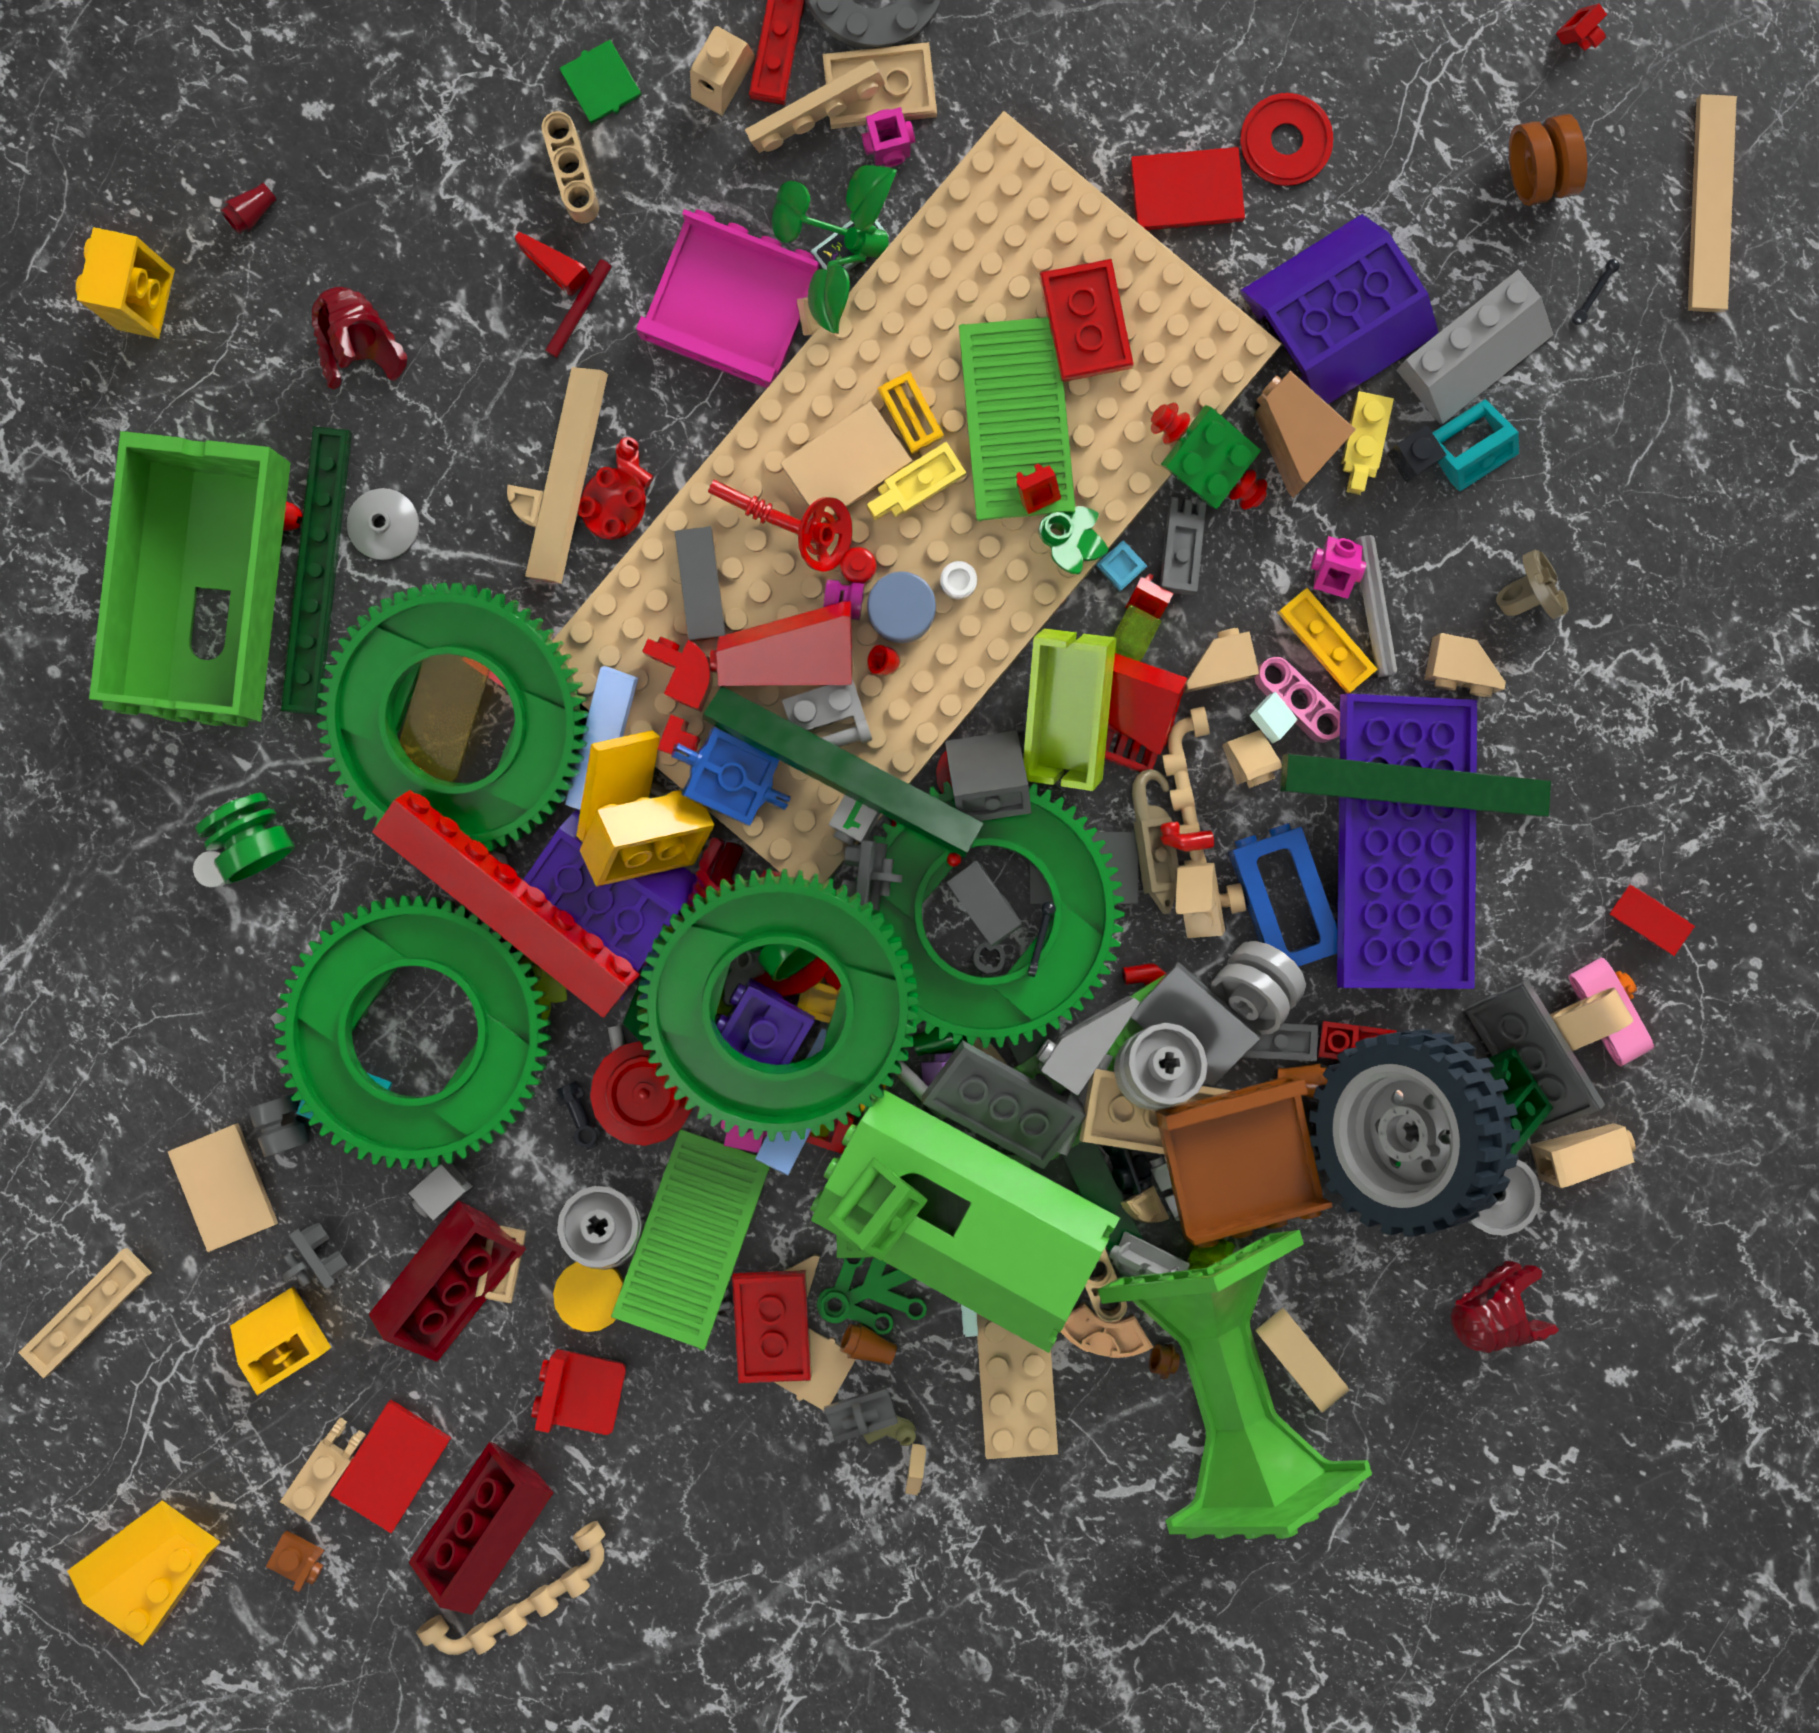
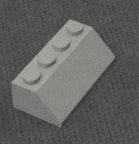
M1518 269L1409 356L1396 371L1440 425L1444 424L1554 335L1542 297Z

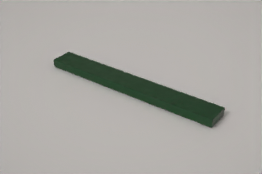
M313 426L281 706L282 712L320 716L317 713V708H321L322 699L318 698V693L323 692V684L320 682L325 676L352 432L349 430Z
M723 686L720 687L703 713L702 720L964 858L982 829L983 822Z
M1284 754L1282 758L1280 792L1549 817L1551 781L1296 754Z
M1036 1029L1033 1030V1041L1028 1042L1022 1033L1019 1034L1018 1045L1015 1046L1009 1036L1005 1037L1018 1065L1037 1054L1046 1041L1045 1036L1043 1037ZM1080 1142L1070 1149L1067 1156L1062 1154L1081 1196L1120 1218L1114 1231L1109 1235L1106 1245L1109 1254L1115 1245L1119 1246L1125 1231L1143 1240L1133 1218L1121 1205L1124 1199L1098 1145ZM1116 1267L1121 1277L1134 1276Z

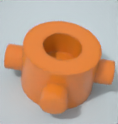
M1616 972L1615 974L1629 999H1633V993L1637 991L1634 981L1627 973Z

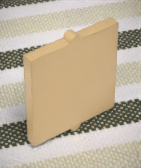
M809 1328L811 1381L774 1383L797 1395V1400L802 1401L804 1399L824 1411V1406L831 1404L856 1359L847 1358V1354L840 1351V1345L835 1343L834 1337L828 1339Z

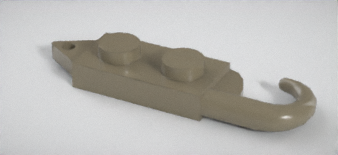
M1148 769L1139 773L1132 784V798L1136 822H1133L1144 894L1149 893L1161 912L1169 914L1176 896L1177 868L1179 865L1176 848L1164 845L1159 836H1162L1161 824L1172 822V819L1163 808L1148 805L1146 784L1149 780H1155L1161 785L1164 792L1169 791V785L1163 774L1157 770Z

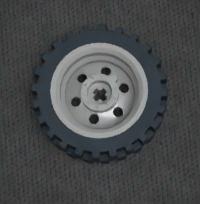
M1419 1029L1377 1035V1037L1360 1040L1355 1043L1356 1048L1344 1049L1337 1055L1341 1063L1329 1065L1326 1068L1323 1076L1328 1081L1326 1085L1317 1086L1313 1095L1314 1098L1320 1101L1318 1109L1310 1110L1309 1121L1316 1122V1134L1310 1135L1311 1147L1318 1146L1321 1159L1315 1161L1318 1171L1326 1170L1331 1180L1325 1184L1331 1194L1339 1192L1345 1199L1341 1203V1207L1347 1213L1360 1212L1362 1216L1359 1221L1367 1227L1382 1224L1381 1232L1384 1234L1395 1235L1403 1232L1404 1237H1416L1474 1220L1480 1216V1211L1490 1209L1497 1202L1493 1193L1507 1189L1511 1180L1504 1176L1505 1171L1516 1167L1518 1155L1511 1154V1145L1520 1141V1130H1513L1510 1116L1517 1115L1515 1104H1506L1502 1092L1509 1088L1504 1079L1494 1080L1490 1074L1494 1065L1488 1058L1477 1060L1472 1056L1476 1050L1474 1046L1468 1042L1453 1044L1455 1036L1445 1032L1432 1034V1030ZM1401 1090L1403 1093V1097L1398 1095L1396 1091ZM1392 1158L1397 1161H1400L1401 1166L1397 1167L1394 1164Z

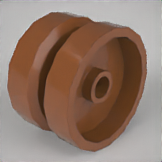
M1561 114L1548 117L1543 125L1539 121L1515 125L1509 139L1508 156L1513 185L1522 203L1532 206L1548 202L1552 195L1561 199L1579 195L1583 191L1587 180L1588 163L1583 133L1577 120L1571 114Z

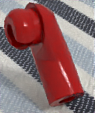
M624 437L617 444L615 450L617 469H624L634 474L641 482L645 491L651 485L654 476L639 466V445L637 441L632 437Z
M1178 822L1162 823L1160 826L1162 836L1159 837L1164 845L1185 852L1214 847V836L1211 830L1180 834V824Z
M1154 963L1122 967V978L1125 985L1143 982L1147 986L1167 974Z

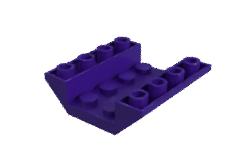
M1363 214L1240 291L1258 321L1260 322L1267 318L1303 374L1300 380L1328 405L1426 344L1439 333L1429 294L1390 233Z
M576 809L558 828L523 881L541 890L548 901L558 909L568 912L579 926L588 933L598 936L603 941L604 946L615 955L628 960L633 969L641 974V968L646 963L647 954L652 952L653 941L655 938H658L663 923L671 926L669 922L670 916L672 914L679 915L681 905L688 903V895L693 892V884L697 881L696 875L686 868L680 867L596 887L580 853L583 842L576 836L580 810ZM630 987V988L628 989V991L624 994V996L621 998V1000H623V999L625 998V996L627 995V993L629 992V990L631 989V987Z

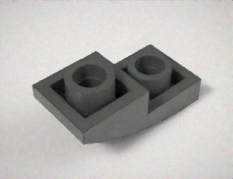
M978 861L973 862L947 881V884L991 946L994 947L1023 926L1006 898L998 891Z

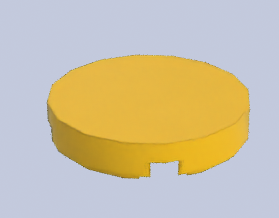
M574 1262L565 1268L556 1281L553 1292L555 1309L561 1319L573 1329L584 1332L600 1331L613 1324L616 1320L611 1315L624 1279L616 1268L609 1270L591 1269L578 1262Z

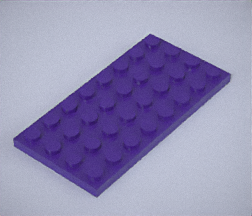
M1342 694L1340 695L1339 759L1477 773V700ZM1339 797L1337 987L1475 989L1476 811Z

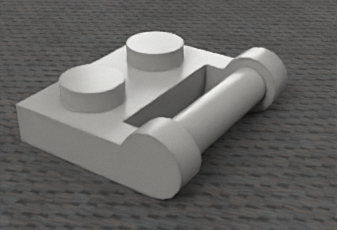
M853 679L852 685H826L782 700L788 720L807 731L854 717L855 727L822 737V739L837 747L860 740L862 743L872 741Z

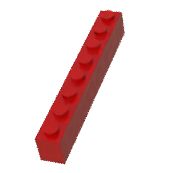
M409 790L394 799L372 831V833L601 1017L604 1018L617 1005L640 975L633 969L628 960L615 955L604 946L603 941L598 936L588 933L575 922L568 912L558 909L548 901L541 890L528 885L517 876L516 871L511 866L501 863L492 856L485 845L467 836L459 829L458 824L454 820L444 817L431 807L430 802L424 796Z

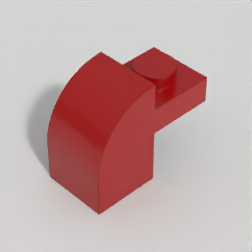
M661 636L658 642L648 638L642 652L647 657L675 669L664 695L702 712L713 685V672L710 670V661L707 656L690 640L687 641L683 652L680 653L678 652L680 645Z

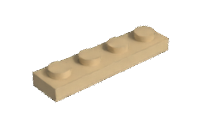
M871 59L748 127L745 131L750 142L759 153L773 151L783 144L784 139L795 133L803 134L808 132L815 126V122L824 117L839 115L853 101L873 96L885 82L874 60Z
M128 1248L122 1249L18 1353L43 1379L50 1376L152 1272Z

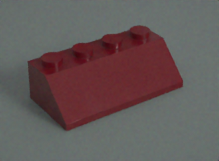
M457 1201L368 1315L383 1340L438 1362L487 1300L484 1296L488 1292L495 1290L510 1271L514 1261L517 1258L519 1259L525 1252L526 1247L519 1244L516 1238L504 1232L500 1228L501 1226L485 1213L461 1201ZM487 1238L494 1241L491 1256L485 1249ZM488 1272L483 1294L475 1297L479 1277Z
M489 1442L408 1562L440 1608L470 1615L474 1613L553 1495V1491L535 1470L495 1443Z

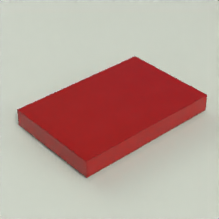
M1239 147L1131 157L1136 222L1144 229L1156 230L1244 221L1245 210Z
M1112 259L1040 272L1039 280L1061 381H1072L1132 369L1134 363Z
M806 1270L733 1273L732 1285L738 1383L811 1381Z
M390 1400L330 1495L392 1534L452 1437L395 1401Z

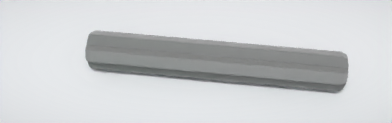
M1372 535L1356 538L1354 543L1363 546L1361 561L1366 562L1365 572L1360 582L1374 664L1378 669L1376 670V675L1378 677H1388L1397 673V665L1376 542Z

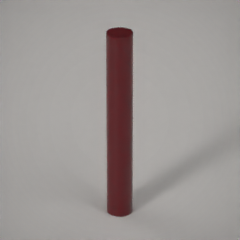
M603 259L598 261L546 347L545 352L552 357L558 358L610 272L612 266Z

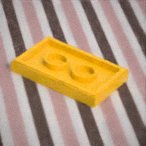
M646 731L591 744L576 834L582 842L598 809L608 804L622 805L632 803L642 797H649L660 736L655 731Z

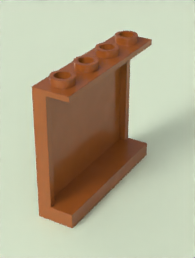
M1290 1075L1155 1111L1185 1240L1194 1246L1197 1245L1198 1248L1212 1247L1219 1243L1218 1239L1224 1237L1244 1238L1252 1235L1253 1229L1264 1226L1268 1229L1280 1228L1287 1225V1220L1296 1217H1300V1219L1316 1218L1322 1215V1210L1333 1207L1331 1201L1323 1198L1313 1148L1311 1147L1309 1130L1301 1095L1308 1094L1304 1079Z

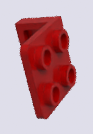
M556 1349L550 1359H544L542 1363L539 1381L545 1382L542 1396H536L531 1417L537 1418L535 1430L549 1433L556 1424L603 1435L611 1434L615 1426L624 1384L625 1364L614 1360Z

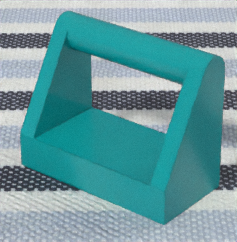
M1486 399L1432 432L1446 453V456L1438 464L1451 484L1459 492L1520 454L1519 432ZM1482 417H1485L1494 431L1493 434L1457 457H1454L1441 444Z

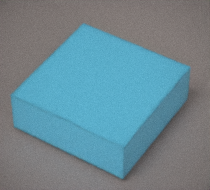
M1123 540L1097 563L1096 567L1121 592L1147 568V565Z

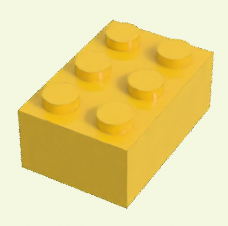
M93 227L91 238L87 239L84 246V257L86 260L83 273L78 276L76 281L77 301L117 330L159 339L175 270L137 236Z
M676 790L661 797L651 799L649 797H642L632 803L622 805L608 804L598 809L580 848V853L596 887L695 864L714 827L706 806L682 796L683 791Z

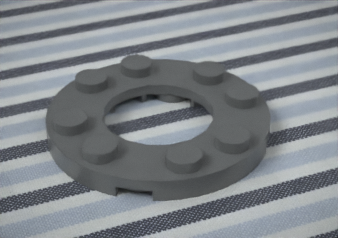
M806 0V3L816 21L831 36L856 48L873 49V47L900 46L918 36L933 19L940 0H897L892 5L880 9L865 8L852 0Z

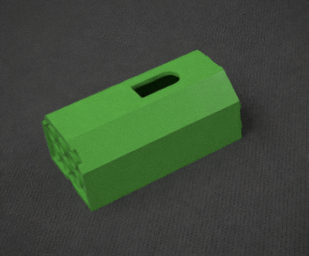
M120 431L89 699L102 702V709L128 715L148 714L152 715V717L165 718V720L187 723L189 719V721L201 722V724L223 726V723H225L226 725L248 727V722H261L291 462L270 447L209 440L199 442L181 437ZM197 588L231 591L224 649L219 656L210 660L200 659L193 652L191 646Z
M884 1090L882 1098L871 1095L873 1107L868 1108L865 1106L863 1111L865 1115L860 1120L858 1126L852 1124L842 1140V1144L846 1148L841 1158L837 1159L834 1157L825 1171L824 1178L828 1179L824 1190L818 1193L810 1210L814 1212L811 1221L856 1245L827 1218L873 1158L879 1160L900 1178L909 1173L919 1174L971 1202L954 1237L916 1216L884 1257L883 1261L1049 1353L1057 1339L1058 1332L1060 1333L1101 1257L1108 1243L1110 1233L1114 1231L1120 1218L887 1090ZM880 1173L844 1221L861 1233L893 1191L895 1185Z

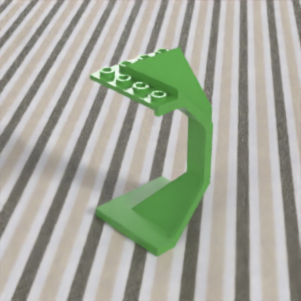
M1300 1230L1270 1233L1207 1268L1121 1277L1098 1289L1102 1304L1133 1301L1179 1342L1206 1430V1440L1195 1497L1190 1504L1165 1520L1169 1534H1185L1186 1538L1189 1539L1198 1538L1205 1534H1214L1217 1539L1227 1538L1235 1534H1244L1247 1539L1258 1538L1265 1534H1275L1277 1539L1289 1538L1296 1535L1298 1528L1303 1524L1318 1519V1513L1322 1510L1337 1505L1340 1502V1497L1346 1493L1358 1490L1360 1488L1359 1484L1372 1475L1368 1460H1327L1278 1416L1271 1400L1253 1339L1250 1319L1270 1263L1304 1244Z

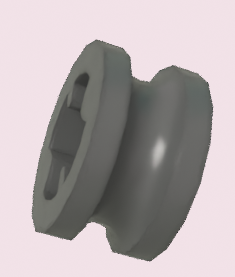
M983 942L973 952V964L979 972L993 974L1003 967L1005 952L999 944L993 947L989 942ZM985 948L988 952L993 949L997 951L999 957L995 958L998 961L995 967H992L990 964L981 965L979 958H983V956L979 954L982 949Z

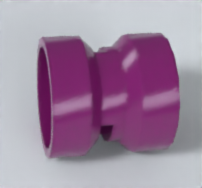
M827 579L823 607L840 603L841 592L844 591L843 602L851 601V619L860 620L864 584L853 582L850 585H842L839 580Z

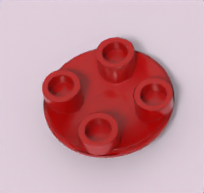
M602 467L584 488L577 513L582 517L584 524L594 535L608 540L622 538L630 534L642 520L646 507L644 488L639 479L631 472L624 469Z

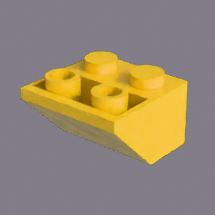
M294 1286L230 1325L237 1363L256 1395L264 1392L332 1348Z

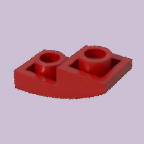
M1631 884L1609 914L1674 957L1695 928L1686 919Z
M1323 1021L1318 1057L1338 1059V1054L1344 1049L1356 1048L1355 1043L1360 1040L1377 1037V1035L1396 1033L1397 1030Z

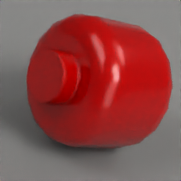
M855 547L849 549L842 556L840 562L841 574L850 584L855 582L866 585L875 577L877 570L876 559L866 548Z

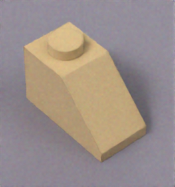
M1233 628L1218 632V639H1214L1209 643L1188 676L1184 693L1257 676L1259 671L1250 631L1239 634V629Z

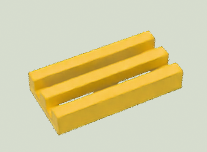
M910 371L877 388L911 455L923 447L930 446L934 441L944 438L942 430ZM907 383L933 433L926 435L900 385ZM893 389L919 437L918 441L914 442L888 391Z

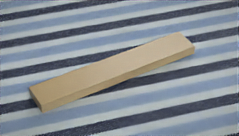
M1701 94L1696 99L1688 311L1723 313L1728 310L1737 96Z
M571 368L525 577L562 584L608 374L602 370Z

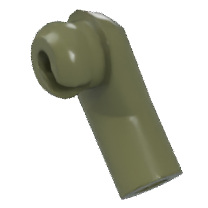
M896 1415L897 1424L864 1434L863 1436L869 1445L887 1435L898 1440L900 1445L909 1446L916 1440V1428L910 1420Z

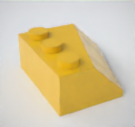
M160 1501L67 1570L83 1604L143 1646L161 1628L216 1550L220 1541L167 1503Z

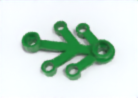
M875 1257L872 1259L863 1284L850 1290L849 1287L855 1269L863 1264L865 1258H861L856 1263L850 1262L848 1258H843L844 1263L835 1286L823 1290L817 1300L818 1313L825 1321L840 1323L849 1318L872 1327L880 1335L888 1334L892 1330L894 1322L892 1315L886 1311H879L875 1314L855 1304L869 1298L906 1313L912 1320L922 1319L927 1311L926 1303L922 1298L916 1296L908 1298L889 1290L914 1278L899 1269L882 1275L886 1262L880 1261ZM832 1298L840 1299L842 1307L838 1310H832L828 1305L829 1300ZM914 1302L920 1303L923 1307L922 1312L916 1315L909 1311L910 1304ZM879 1317H886L890 1324L887 1328L880 1329L876 1325V1320Z

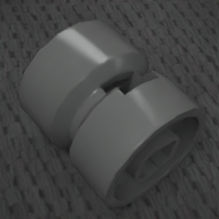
M294 1094L248 1109L254 1128L260 1129L262 1132L258 1137V1141L264 1157L310 1142L304 1123L298 1122L296 1119L298 1116L296 1114L298 1104L297 1101H292L291 1099Z

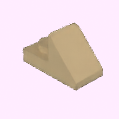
M1214 863L1181 865L1177 868L1176 914H1183L1187 938L1223 936L1225 932Z

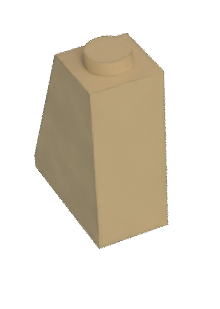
M1615 1123L1530 1144L1539 1179L1559 1188L1568 1187L1634 1163L1632 1152L1636 1149L1631 1132L1626 1130L1625 1126Z

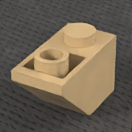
M1440 633L1432 638L1424 680L1434 681V687L1444 690H1456L1457 686L1470 688L1471 695L1480 697H1492V693L1505 689V680L1477 640Z
M1261 730L1228 741L1222 745L1237 785L1247 782L1248 787L1251 788L1275 779L1273 771L1282 768L1278 756Z

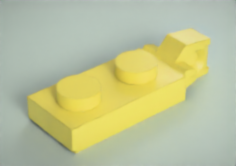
M1358 391L1355 396L1350 424L1356 430L1346 440L1341 464H1344L1343 471L1350 473L1346 490L1348 493L1361 495V492L1365 491L1367 478L1376 477L1377 470L1380 467L1394 398Z
M945 442L885 479L884 484L878 487L881 496L869 502L867 510L874 521L892 511L895 517L902 513L905 514L966 476V471L948 443Z

